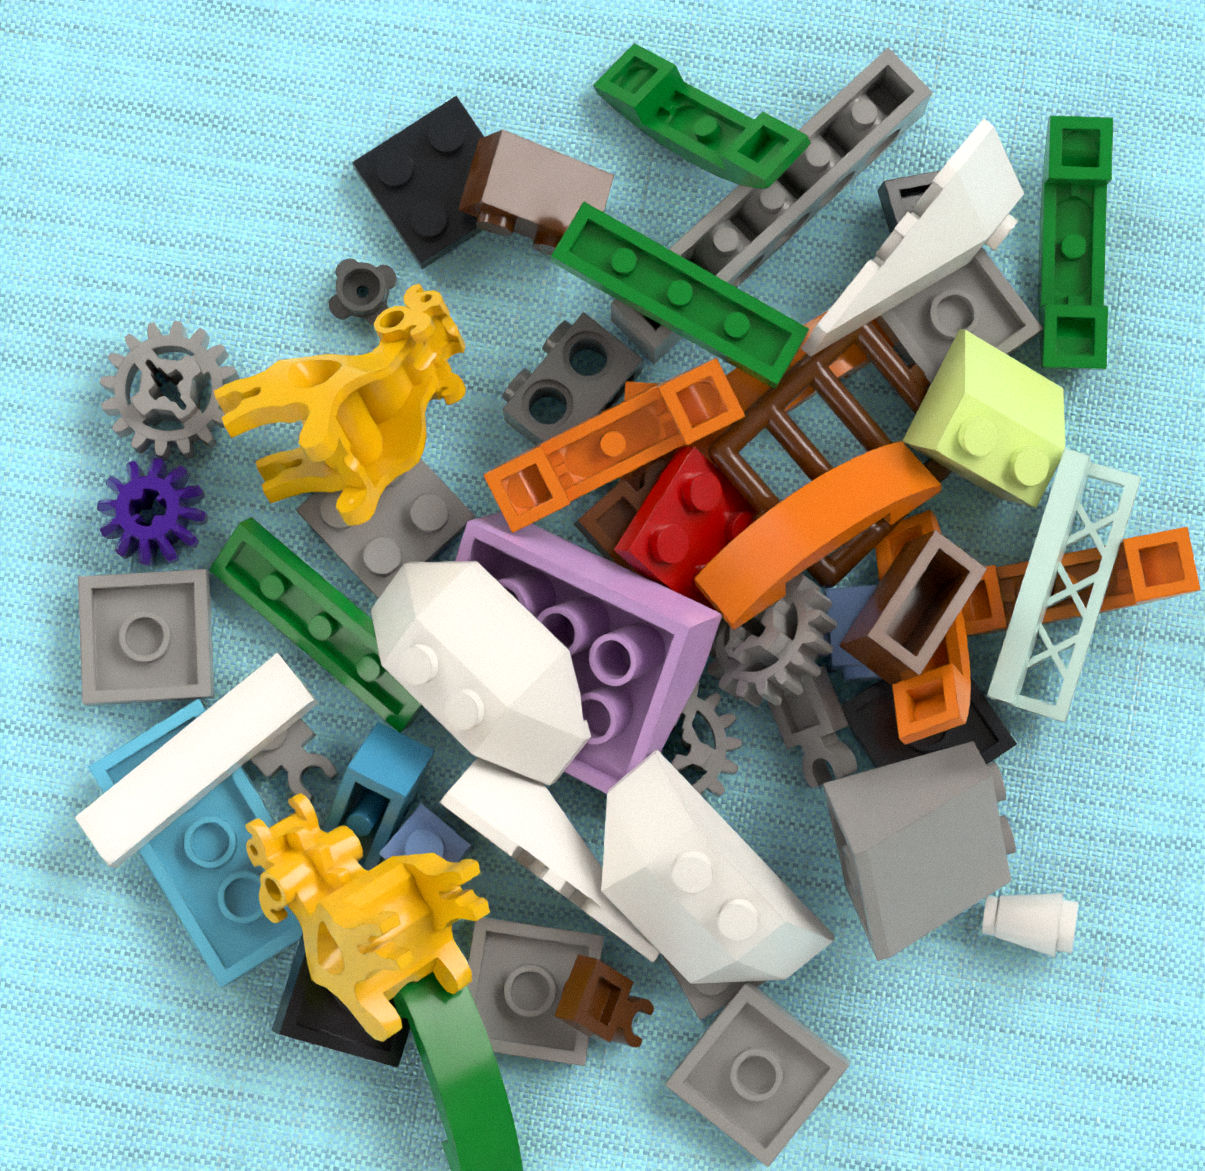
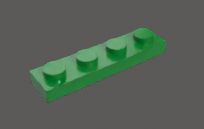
M584 201L551 255V262L775 390L809 332V328Z
M252 517L240 522L209 568V571L399 733L410 727L424 707L381 665L373 620Z

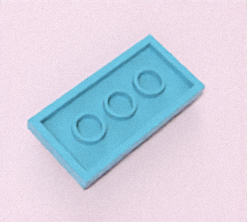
M198 698L88 766L103 793L108 791L204 713L207 708L203 701ZM242 766L138 850L221 988L228 986L300 941L302 935L300 923L288 906L284 907L288 917L279 923H272L261 909L259 902L260 875L265 869L260 865L254 867L248 857L246 842L252 838V834L246 830L245 824L259 818L269 828L277 822Z

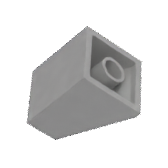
M973 741L823 783L845 887L877 961L892 957L1011 882L1007 855L1015 853L1016 846L1010 824L1005 815L999 816L997 802L1006 800L1004 782L995 762L986 764Z

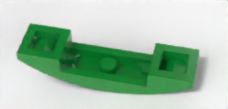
M635 43L593 84L599 96L648 136L697 167L735 184L758 189L769 188L811 144L808 135L763 111L753 119L683 81L675 64Z
M1050 115L1048 118L1039 230L1038 316L1039 324L1043 328L1039 333L1041 368L1107 369L1108 306H1104L1107 184L1112 180L1113 118Z
M433 972L416 983L414 981L407 983L393 997L400 1018L408 1019L448 1138L441 1143L450 1170L523 1171L517 1132L503 1079L486 1029L468 985L457 993L451 994L442 987Z

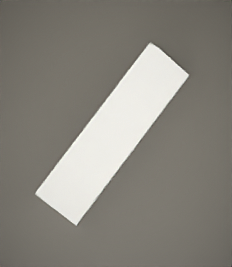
M276 653L79 813L75 819L109 867L117 868L319 702L279 653Z

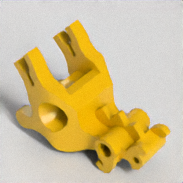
M421 284L408 288L403 297L406 307L393 306L377 316L374 327L380 341L377 348L373 349L372 352L362 355L322 354L278 360L261 373L235 380L214 390L215 398L225 414L221 417L223 425L231 438L265 424L277 422L293 423L299 420L303 424L299 435V445L301 447L271 454L255 461L256 467L265 481L261 485L270 504L303 493H333L343 490L337 499L336 509L348 526L360 525L369 521L374 515L379 498L386 486L396 477L411 470L419 463L427 438L425 412L428 402L443 398L447 405H451L460 401L466 393V386L463 380L457 374L451 372L452 369L447 361L452 355L464 353L466 344L439 292L434 290L424 291Z
M298 793L288 799L289 805L295 809V812L269 828L259 818L245 824L246 830L252 834V838L246 842L248 857L254 867L260 865L265 869L260 875L259 902L261 909L272 923H279L288 917L284 907L288 906L302 928L311 979L316 984L326 987L336 995L352 1012L368 1034L375 1040L384 1042L402 1029L401 1018L389 1000L395 997L407 983L411 981L416 983L433 972L442 987L447 992L455 994L472 982V971L453 939L452 924L459 919L478 921L490 913L488 901L485 898L477 896L472 889L462 890L460 887L481 873L478 861L463 859L458 863L448 862L435 853L392 856L371 870H365L358 863L363 857V849L355 833L347 826H338L328 833L321 830L313 805L305 795Z

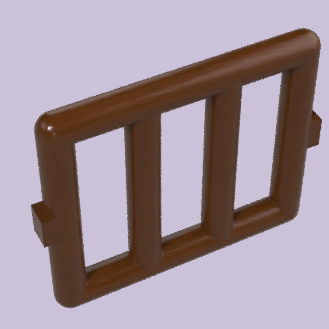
M871 322L856 329L813 356H809L806 353L784 374L776 390L770 387L744 412L745 417L733 422L710 444L708 449L709 458L756 511L751 517L754 522L781 502L739 453L764 428L770 432L811 481L833 469V466L784 410L809 385H811L867 452L893 443L829 368L853 343L859 347L916 415L928 391L927 387L930 385V382L917 363L906 365ZM929 459L924 464L940 483L953 472L932 459ZM910 513L892 525H889L884 518L880 519L838 547L830 556H825L806 570L820 586L824 588L836 586Z

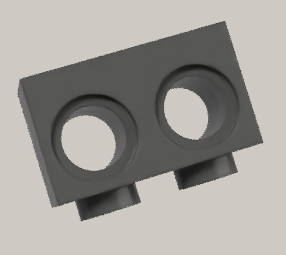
M584 312L573 325L564 320L543 345L542 350L548 355L534 372L531 373L524 368L504 391L502 398L508 402L503 408L504 420L537 446L615 406L625 393V382H634L642 373L643 359ZM586 349L595 350L605 358L606 365L595 375H581L570 364L574 355ZM544 397H553L564 404L566 412L558 422L542 424L537 422L530 414L534 403Z

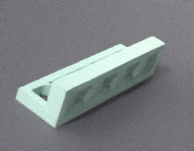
M1064 448L987 693L991 700L1057 721L1066 722L1139 489L1141 476L1092 463L1090 455ZM1088 477L1123 487L1117 511L1092 524L1080 503ZM1078 513L1086 528L1070 535L1076 514ZM1112 524L1106 547H1104L1097 532ZM1090 536L1102 557L1098 572L1073 585L1061 564L1065 549ZM1059 573L1066 589L1051 596ZM1093 585L1087 607L1085 608L1078 592ZM1071 596L1083 618L1079 633L1054 646L1042 625L1046 610ZM1040 634L1048 650L1032 657L1038 635ZM1074 646L1066 670L1058 654ZM1052 657L1064 679L1056 705L1020 695L1027 670Z

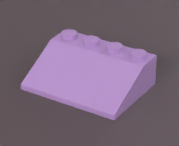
M502 512L467 521L455 561H477L570 651L581 696L583 720L588 722L591 738L564 772L607 794L613 785L656 749L661 752L703 672L723 614L534 524H530L512 533Z

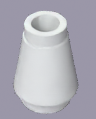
M1063 893L1002 895L1000 897L987 896L982 934L993 935L995 938L1055 957L1056 951L1072 953L1078 902L1062 900Z

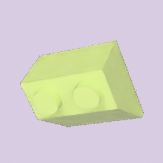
M959 329L902 442L1000 499L1037 508L1061 461L1065 448L1064 388L967 330Z

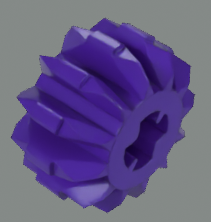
M153 458L149 465L148 474L145 476L143 470L135 461L128 462L126 464V471L131 481L124 485L118 478L112 476L106 481V485L118 496L116 500L104 499L98 501L97 510L99 512L115 517L106 522L100 528V532L106 539L121 537L115 552L124 559L132 556L138 550L139 562L145 567H152L156 561L158 548H160L162 555L169 563L178 562L179 553L174 543L181 539L188 547L195 548L199 540L191 531L187 530L188 525L200 526L208 521V515L204 511L190 508L205 497L204 491L199 485L185 487L190 474L182 466H178L167 475L166 463L163 459ZM156 499L166 509L165 516H154L152 526H149L139 514L141 509H151L153 501Z

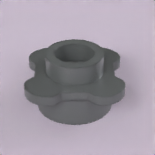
M345 259L337 265L335 270L337 276L336 295L330 298L329 309L340 320L354 316L364 318L370 325L374 326L377 316L389 308L387 306L389 290L395 287L397 283L396 274L388 265L375 267L369 263L357 262L355 259ZM360 287L368 288L369 293L366 297H359L357 295V290Z

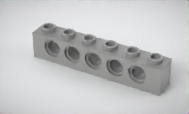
M888 47L799 129V131L808 135L811 144L769 188L758 189L738 185L669 250L737 288L924 115L932 91ZM617 299L611 302V321L653 365L683 338Z

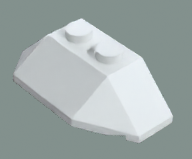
M410 561L402 565L371 609L381 665L472 755L546 785L554 784L591 738L588 722L583 720L581 696L570 651L477 561Z
M657 749L608 790L601 891L690 984L785 980L834 941V935Z

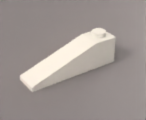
M984 118L934 178L930 187L912 209L913 212L905 214L875 254L876 257L873 260L870 259L816 325L801 347L804 352L809 356H813L968 264L984 244L993 251L998 248L1018 223V220L1010 215L1009 212L1024 195V192L992 124Z
M478 757L446 793L440 804L654 963L660 951L601 891L603 868L544 783Z

